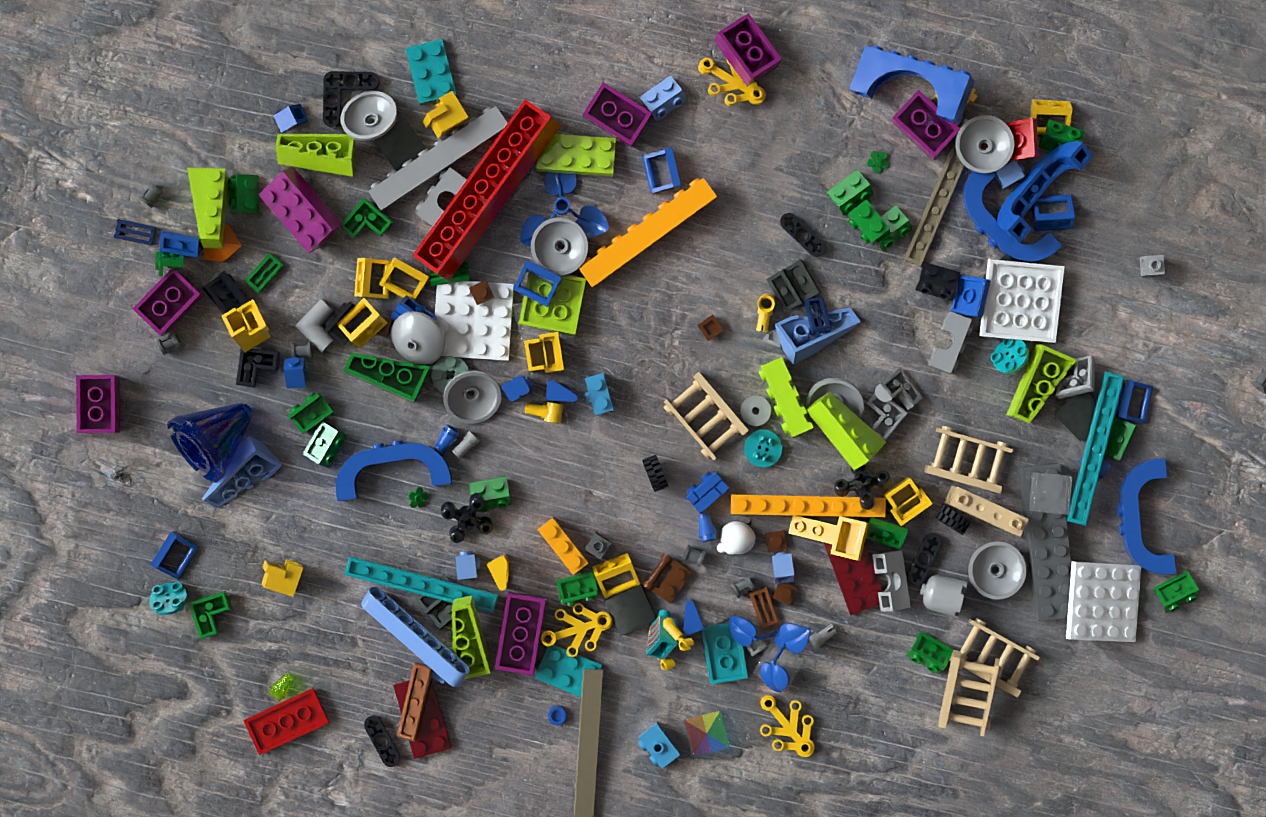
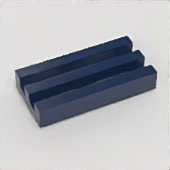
M117 219L114 238L152 246L156 227ZM122 224L151 230V233L121 227ZM120 231L150 238L149 241L122 236Z
M823 297L804 299V307L812 335L816 334V332L820 334L824 331H827V333L831 332L832 328ZM816 302H819L825 326H822ZM809 303L812 304V308H813V311H814V315H815V319H816V322H817V326H818V327L815 326L814 318H813L812 311H811V308H810V304H809Z

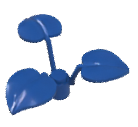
M547 172L544 183L546 191L550 195L559 194L560 196L554 203L555 211L550 219L555 218L557 214L563 216L571 213L578 218L575 222L581 226L587 238H593L608 231V222L599 209L593 206H584L580 210V215H578L570 208L569 201L563 198V193L569 194L576 187L575 174ZM533 215L524 222L520 238L522 244L531 246L532 236L535 230L546 221L545 218L540 215Z
M731 616L729 618L731 635L742 646H750L753 640L759 641L775 637V644L781 648L772 660V664L768 662L762 664L760 674L764 683L771 690L781 693L789 683V675L784 667L776 665V661L786 647L792 653L802 652L808 644L811 628L794 623H785L781 626L780 632L775 631L771 634L756 637L757 628L752 622L742 617Z

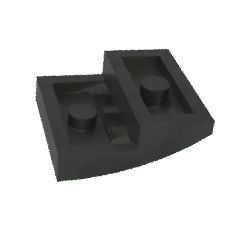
M406 117L396 122L385 135L374 139L396 171L402 168L405 162L410 159L414 160L420 152L427 149Z
M802 259L766 279L785 312L804 302V299H809L821 292Z
M1090 392L1072 396L1054 412V415L1081 442L1089 435L1097 400Z
M445 574L439 578L451 582ZM423 595L415 598L439 629L442 630L452 622L453 603Z
M642 584L605 601L620 636L657 619Z

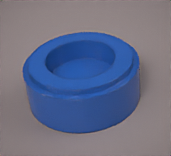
M562 706L550 708L548 720L551 724L561 725L566 721L567 712Z

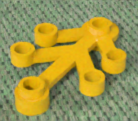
M703 58L698 65L700 73L704 75L712 73L728 83L723 85L712 83L708 88V93L711 96H717L720 93L734 90L744 92V94L740 95L727 94L724 100L727 106H733L735 103L745 101L758 105L765 100L766 93L764 89L758 86L757 82L747 87L728 60L727 63L730 65L732 75L715 66L710 58ZM704 63H709L710 67H706ZM711 88H716L717 92H713ZM757 92L760 96L756 97L753 93ZM727 98H733L734 102H729Z
M577 603L573 606V613L575 615L582 614L592 620L584 623L570 616L563 609H558L554 614L557 621H565L574 627L555 633L545 631L541 635V643L546 647L554 645L556 640L577 634L572 645L566 650V654L573 658L578 654V648L587 630L595 628L590 640H587L584 645L587 651L592 652L596 648V642L601 632L608 630L612 625L610 614L607 612L596 614L584 608L581 603ZM580 606L582 611L576 612L575 607ZM562 612L564 617L558 618L557 613ZM600 618H604L606 620L605 625H601L599 623ZM545 636H550L551 642L547 643L544 639ZM588 642H592L594 644L593 649H589L587 647ZM570 648H574L576 650V653L574 655H571L569 653Z
M764 695L760 701L762 708L770 711L783 728L763 724L760 727L761 734L763 736H769L770 734L791 736L795 741L782 742L780 739H775L772 742V747L775 751H781L782 749L795 750L801 757L812 755L814 752V743L810 740V730L814 722L812 716L804 715L802 717L804 726L801 737L797 732L798 713L801 709V703L798 700L790 702L791 715L789 723L776 707L775 698L772 695ZM771 700L772 705L767 707L765 701ZM798 703V709H793L792 704ZM807 717L811 718L809 724L804 723V719ZM764 727L769 728V732L766 734L762 732ZM781 742L782 745L780 748H775L774 744ZM802 745H808V750L803 751L801 749Z

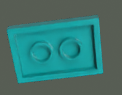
M443 39L405 48L419 104L439 100L440 97L453 91L455 96L457 95Z
M729 622L703 626L704 629L701 631L710 684L747 679L743 646L733 639Z
M556 644L547 647L535 678L581 697L583 669H601L602 664L579 654L571 658L566 654L567 649ZM569 650V653L571 655L575 654V652Z

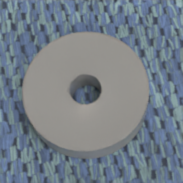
M750 396L741 404L740 415L748 425L760 426L770 418L771 407L765 398ZM754 407H757L759 409V413L757 415H754L752 413V409Z

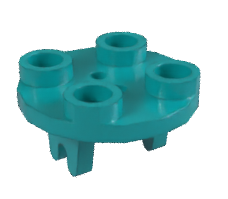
M1004 338L1003 342L996 347L991 355L994 367L1004 374H1012L1019 371L1028 360V346L1022 340Z
M761 429L754 431L745 441V456L751 464L757 467L765 468L772 466L779 460L782 454L781 441L775 433L769 430Z
M180 582L166 583L152 588L149 603L155 613L170 615L183 610L188 596L186 589Z

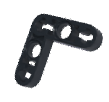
M331 71L326 73L323 79V122L325 125L335 128L341 123L342 90H375L380 84L377 74L373 72ZM344 75V86H341V82H334L333 86H331L330 82H327L328 79H331V76H334L335 79H341L340 76ZM349 76L357 78V83L354 86L347 85L346 80ZM360 76H363V80H368L369 76H372L376 82L372 83V86H369L367 82H362L363 86H360ZM336 95L337 103L329 105L327 103L328 96ZM327 107L331 109L338 108V111L333 110V115L337 118V120L333 121V124L327 120V117L331 116V111H327Z

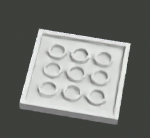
M988 259L986 279L991 280L981 318L979 336L1056 343L1065 266Z
M463 281L437 285L435 316L437 317L436 322L441 327L445 336V350L442 356L509 361L514 284L488 282L495 298L478 306L469 288L480 282Z
M1072 562L1066 639L1136 642L1141 567L1128 564Z

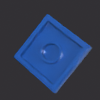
M960 275L951 312L982 318L991 280Z

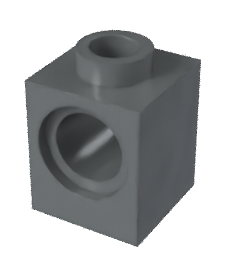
M595 532L586 545L585 550L601 560L611 542Z

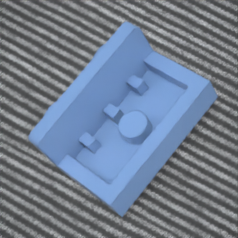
M669 76L639 97L646 108L652 113L655 121L666 117L667 114L687 101L683 90L672 76Z

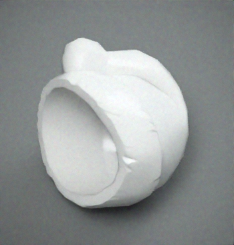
M738 521L729 522L721 530V543L718 544L717 551L720 553L726 552L727 554H743L748 552L755 544L754 531L745 523Z

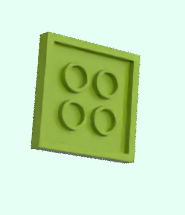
M529 273L526 288L547 298L553 285ZM558 275L562 278V281L548 307L524 295L519 325L575 336L586 279L569 275Z

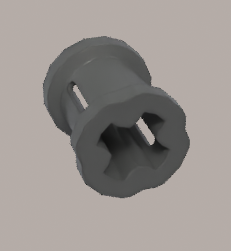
M149 183L147 190L138 198L153 208V203L163 192Z
M172 332L171 335L163 339L156 340L164 355L167 354V351L182 346L175 332Z
M308 342L307 344L297 345L291 343L292 357H308L312 359V343Z
M1265 368L1262 369V374L1259 378L1251 383L1264 394H1266Z
M687 545L682 561L688 560L700 567L706 551L703 550L701 552L691 548V545Z
M748 575L741 581L731 583L737 598H740L742 594L750 590L755 591Z

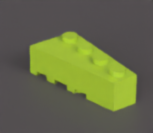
M277 134V162L286 166L353 177L356 158L355 139L347 134Z
M187 168L203 248L223 249L229 180L225 168Z
M1036 344L1006 415L1021 422L1030 423L1044 405L1045 400L1053 393L1060 380L1065 377L1069 368L1076 362V359L1047 346Z
M778 358L760 366L759 375L762 382H767L769 387L766 389L767 394L776 403V406L773 407L777 417H782L784 423L781 426L785 435L789 434L790 437H794L814 428L807 419V412L803 404L800 403L799 394L792 384V378L783 358Z
M831 392L816 400L806 410L854 470L869 462L886 443L885 440Z
M473 595L454 599L452 605L453 653L470 669L465 679L491 674L492 662Z

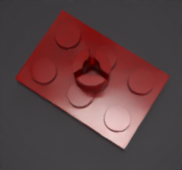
M1030 118L1005 123L1010 128L1014 138V150L1008 162L1039 157L1037 119ZM983 143L984 150L988 148V145Z

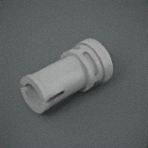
M470 430L457 447L452 450L460 459L471 447L480 442V439Z
M829 624L818 633L815 632L810 635L809 640L817 650L825 641L838 633L833 628V625Z

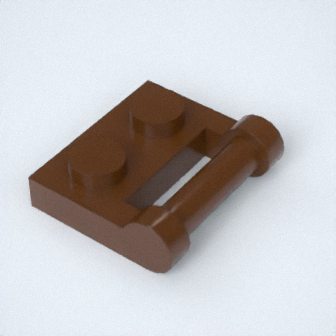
M663 553L660 557L661 561L649 579L645 580L642 585L671 604L692 571ZM669 563L672 565V568L657 588L654 584Z

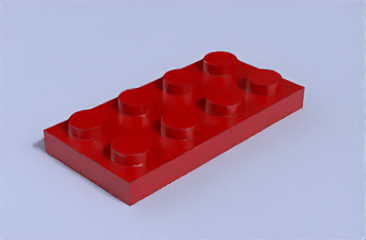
M314 687L243 720L259 755L330 722Z

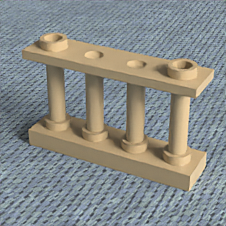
M700 372L693 376L695 379L692 382L693 385L672 403H669L666 399L664 401L666 405L663 408L670 416L674 414L703 448L701 450L702 454L707 459L712 458V460H715L716 457L713 453L735 434L741 433V435H744L749 430ZM703 389L707 393L706 399L682 418L675 409L696 391ZM716 404L720 409L717 411L718 414L695 433L688 423L708 406ZM728 418L732 423L731 428L707 447L700 438L720 421Z
M942 426V429L936 428V432L942 433L935 461L931 466L926 465L924 472L1000 494L1002 486L998 485L997 478L1004 453H1012L1013 449L1008 448L1009 444L998 441L996 445L953 432V428ZM949 436L959 438L960 443L953 467L950 468V471L942 469L943 465L941 464ZM970 441L979 444L972 471L968 476L961 475L960 467L967 443ZM986 446L995 448L997 453L990 477L987 478V481L979 480L980 476L978 474Z
M951 485L944 503L1020 537L1028 521L1027 518L953 485Z
M978 618L975 621L969 619L968 622L973 624L974 627L960 650L961 658L964 661H967V654L981 629L991 634L977 661L973 663L984 664L997 639L1008 644L999 659V666H1002V670L1014 648L1024 653L1011 679L1005 682L997 677L995 686L1018 698L1021 690L1017 688V682L1031 657L1039 660L1040 657L1035 655L1037 651L1029 646H1026L1024 649L986 628V623ZM966 669L988 682L991 681L992 674Z
M953 650L938 727L946 729L947 722L955 721L980 726V736H984L985 730L990 728L991 719L988 718L996 678H1000L1002 666H999V659L995 658L993 667L964 661L961 658V651ZM964 668L992 674L990 684L962 679L960 676H957L958 669L962 670ZM962 686L987 691V700L985 702L956 696L953 693L954 687ZM956 703L984 709L983 718L979 719L955 714L953 711H950V706Z

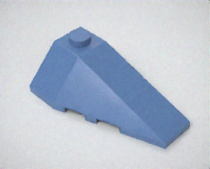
M845 308L828 311L827 314L832 328L831 332L828 333L824 331L821 334L816 332V334L812 335L807 316H791L776 323L775 327L783 351L794 365L809 358L858 326L861 322L852 309ZM812 313L815 326L818 327L814 313ZM819 314L822 326H825L823 316Z
M249 435L233 452L202 499L206 503L218 508L237 497V493L242 490L253 488V484L261 479L265 481L282 466V463L262 442Z

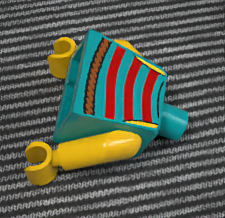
M660 610L659 616L649 628L646 655L655 657L658 660L660 659L661 668L663 670H670L675 667V662L673 658L666 659V657L676 647L678 641L679 648L683 651L690 650V646L694 645V641L692 638L684 639L682 637L683 634L678 629V620L671 618L669 611Z

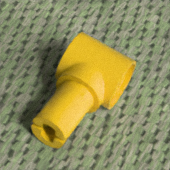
M770 293L762 294L758 300L757 313H759L757 331H761L763 325V332H768L770 316L773 315V309L776 304L775 297ZM764 298H769L772 301L770 307L762 305Z
M550 402L543 405L526 403L525 414L539 416L544 421L561 424L564 405Z

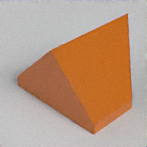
M225 224L223 249L204 248V260L224 263L226 259L242 246L230 225Z

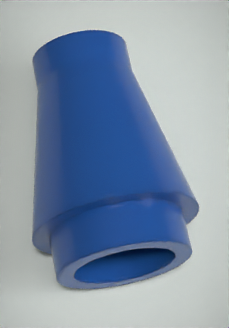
M451 425L443 427L434 449L444 454L459 439L458 435L460 432Z
M710 513L698 515L699 538H701V541L716 540L717 531L711 520Z

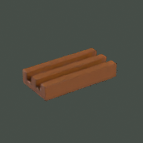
M767 586L749 592L761 629L778 624L779 620ZM762 592H765L774 621H771L761 595ZM754 595H758L767 621L765 624L762 621Z

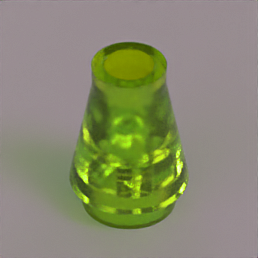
M286 672L270 686L271 689L268 693L278 701H281L282 698L285 699L295 678Z

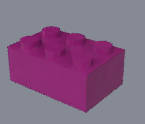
M749 13L719 31L714 40L747 87L778 68L782 60Z
M603 82L582 115L589 122L632 148L651 118L652 113Z
M918 90L893 116L890 122L932 160L959 132L960 128L955 123L941 120L936 115L937 107Z
M170 269L135 305L133 310L160 336H165L204 294L178 269Z
M76 375L77 433H120L119 375Z

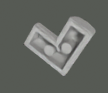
M320 299L295 327L323 353L336 340L323 327L335 311L323 299Z
M1093 355L1076 359L1074 375L1061 379L1056 386V396L1059 399L1094 391L1095 358Z
M901 368L894 371L875 388V394L879 400L888 402L897 395L907 410L922 399L920 393Z
M875 392L866 402L869 407L881 415L871 429L886 441L908 412L893 400L882 402L877 398Z

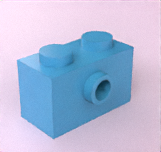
M601 373L585 378L588 392H585L588 403H592L595 415L614 410L604 374Z
M657 722L638 736L640 739L638 744L644 751H649L652 755L649 758L656 767L659 765L662 769L680 755L679 750Z

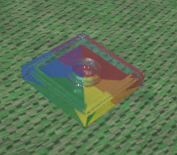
M721 710L683 719L693 757L730 748Z

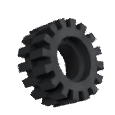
M657 455L643 459L642 462L654 492L669 487Z
M941 504L934 515L936 519L961 535L965 533L971 524L969 520L944 504Z

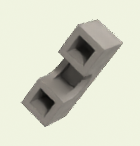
M452 168L443 170L439 176V183L436 186L432 185L427 192L428 198L425 201L422 200L416 207V210H418L416 215L431 226L435 225L444 212L439 206L440 197L445 193H452L456 196L467 180Z
M951 311L947 313L941 330L951 335L952 345L947 350L935 347L927 366L948 374L956 371L959 364L957 360L958 354L963 353L966 345L963 341L966 335L969 336L973 327L970 324L971 319Z
M902 550L872 554L875 573H884L888 578L887 589L883 592H878L881 611H896L910 608V597Z

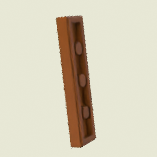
M415 662L413 665L397 733L398 737L414 742L418 737L433 670L428 665Z

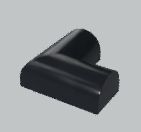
M254 348L244 352L240 349L236 385L255 388L258 369L278 371L280 352Z

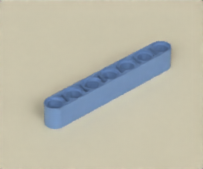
M371 587L361 603L362 607L453 687H460L470 671L469 667L385 592L377 587Z

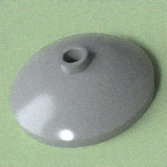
M368 91L358 94L344 106L341 113V125L345 133L351 138L360 141H370L385 135L393 127L397 119L395 102L389 95L379 91Z
M982 115L968 120L960 128L956 138L958 158L965 167L977 173L987 174L998 171L1008 163L1014 150V138L1010 128L1002 120L993 116ZM981 144H987L988 148L983 150Z
M562 217L552 218L543 222L535 230L531 240L532 256L538 266L556 275L570 274L584 263L588 254V239L581 226L573 220ZM560 242L565 244L564 249L559 248Z
M411 311L400 315L393 323L391 329L392 342L399 354L406 360L418 365H428L434 363L442 356L445 350V336L439 324L430 316L421 312Z
M467 371L455 376L447 384L443 400L445 408L452 418L462 423L474 424L487 420L497 411L501 402V391L496 380L490 375L481 371Z
M828 378L819 381L810 389L806 400L807 409L816 400L831 392L834 396L839 397V400L855 415L861 418L864 410V399L860 390L853 383L841 378Z
M999 541L989 542L979 547L973 553L968 565V575L972 586L981 595L991 599H1005L1015 594L1023 585L1026 577V564L1021 553L1012 545ZM994 566L998 567L997 573L992 572Z

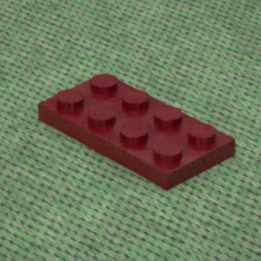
M824 542L849 614L852 615L879 605L878 592L883 591L865 543L861 560L858 561L831 554L833 544Z
M432 677L417 740L415 742L409 740L414 759L452 748ZM410 680L393 685L401 715Z

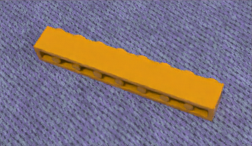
M696 178L689 184L691 186L686 191L681 189L674 194V200L671 202L666 200L658 206L660 210L653 214L651 211L642 218L644 221L641 224H633L627 229L628 233L623 237L619 234L612 239V245L607 248L604 245L596 251L597 255L594 258H586L579 270L591 287L598 285L715 200L717 196L704 178L701 180Z
M731 494L730 513L885 517L886 498L875 497L874 507L870 510H865L860 506V497Z

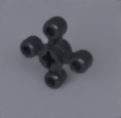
M865 464L856 470L850 466L852 474L855 475L852 481H846L845 479L837 480L834 484V491L840 497L846 496L850 491H855L860 496V506L865 510H870L875 505V497L870 493L871 489L875 486L882 489L888 488L891 484V476L886 471H880L876 476L871 477L869 473L865 472Z
M480 493L472 494L469 498V506H462L460 509H457L451 502H445L441 505V515L444 519L450 520L454 518L458 521L457 525L449 530L452 542H462L465 537V530H472L474 527H477L482 534H489L493 530V522L489 517L479 518L476 515L477 511L483 509L485 505L484 497Z

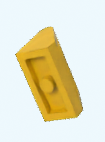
M1032 99L1030 118L1036 119L1037 114L1065 115L1064 124L1070 126L1073 108L1070 101ZM1037 127V134L1043 135L1046 127Z
M357 258L355 297L389 299L390 291L382 287V295L371 294L370 280L372 264H384V276L391 261ZM391 274L387 278L389 282L391 281Z
M393 258L379 285L402 298L407 295L415 300L429 276L397 258ZM394 267L420 281L413 294L387 281Z
M363 298L336 324L349 340L361 349L388 322ZM367 306L372 314L350 333L344 326Z
M506 553L486 564L501 591H504L508 586L509 559Z
M628 553L592 567L605 599L640 585ZM629 570L631 571L633 580L605 590L603 580Z

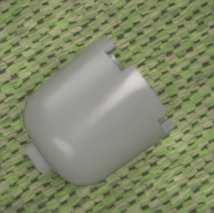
M942 575L930 577L927 584L923 583L920 595H924V605L932 611L958 618L967 581Z

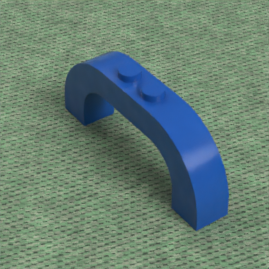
M1077 141L1064 143L1048 152L1034 165L1001 206L997 219L999 227L1013 241L1020 243L1032 229L1023 219L1036 200L1058 175L1072 168L1082 170L1094 155L1082 142Z
M971 172L963 189L964 207L967 215L976 225L974 227L980 235L984 234L989 239L987 242L993 249L997 248L1001 253L1006 254L1015 261L1036 262L1049 257L1062 246L1050 232L1045 233L1037 242L1030 245L1013 241L999 227L996 219L985 209L982 202L983 190L996 174L994 172L987 174Z
M403 440L391 442L392 446L384 447V443L372 445L373 449L354 454L341 467L336 479L337 501L358 498L357 477L363 468L372 464L404 459L420 460L430 471L432 486L453 483L451 470L445 458L434 448L425 444H403Z
M1165 458L1145 460L1131 468L1121 483L1119 505H1117V514L1121 516L1119 534L1120 536L1122 535L1127 554L1135 564L1144 570L1157 574H1176L1174 554H1152L1145 548L1142 542L1138 503L1139 491L1149 480L1167 478Z

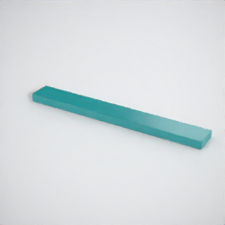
M1110 372L1104 373L1066 521L1084 526L1087 524L1125 376Z
M349 556L344 573L346 576L453 603L454 599L473 595L476 609L493 614L498 598L496 593Z

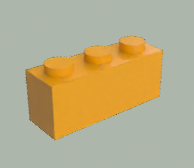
M554 517L538 528L540 534L573 575L589 563Z

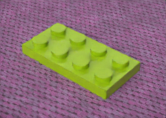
M555 134L537 159V171L613 177L616 138Z

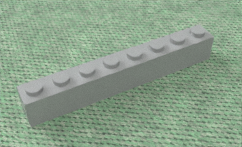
M489 106L482 111V116L471 118L466 122L467 126L462 129L460 127L456 128L450 133L451 136L446 140L441 138L434 143V148L423 150L418 154L419 158L414 161L412 159L408 160L402 165L403 168L398 172L393 170L386 175V180L383 182L379 180L370 186L371 190L368 192L380 210L384 212L441 174L444 169L447 170L498 136L508 123L497 106L493 108Z

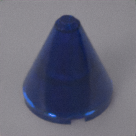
M237 403L179 415L167 423V428L170 429L172 427L173 433L170 434V437L188 464L195 471L203 470L206 473L203 476L206 480L217 483L225 476L252 419V409L247 404Z

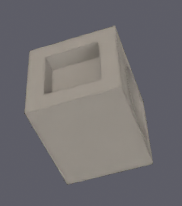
M1164 255L1140 257L1141 277L1164 275Z

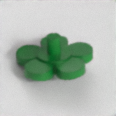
M872 151L870 153L872 159L867 160V165L873 167V171L879 173L881 168L886 169L889 165L887 161H883L887 158L885 152L878 154L877 151Z
M417 487L415 493L413 491L409 492L408 498L411 500L409 506L412 508L416 506L419 508L424 507L425 502L423 500L428 499V493L423 492L421 487Z

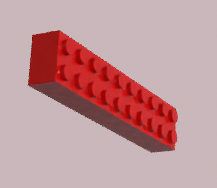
M524 100L412 256L449 282L561 125L550 115Z

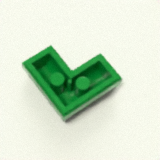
M363 198L342 222L343 225L340 228L355 239L367 225L382 237L394 222L366 198Z
M226 591L188 603L199 638L203 639L219 633L213 615L232 608Z

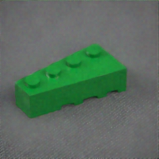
M351 353L344 368V373L415 404L431 369L430 366Z

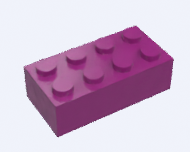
M293 166L283 170L259 194L261 199L308 254L320 248L343 225Z
M510 591L507 593L495 669L533 676L546 597Z

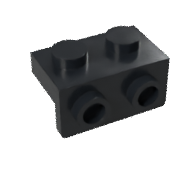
M923 262L915 290L951 301L957 291L960 272Z
M222 271L218 277L203 287V290L222 314L227 313L233 308L237 310L248 301L246 293L236 286L233 277L225 271Z
M351 301L348 304L344 302L338 309L340 313L335 318L332 316L325 324L327 326L325 331L343 346L349 341V338L336 323L356 306ZM361 310L344 327L352 333L369 316Z

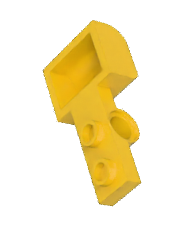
M793 515L789 534L833 544L831 554L860 561L869 523L839 516L838 525H833Z

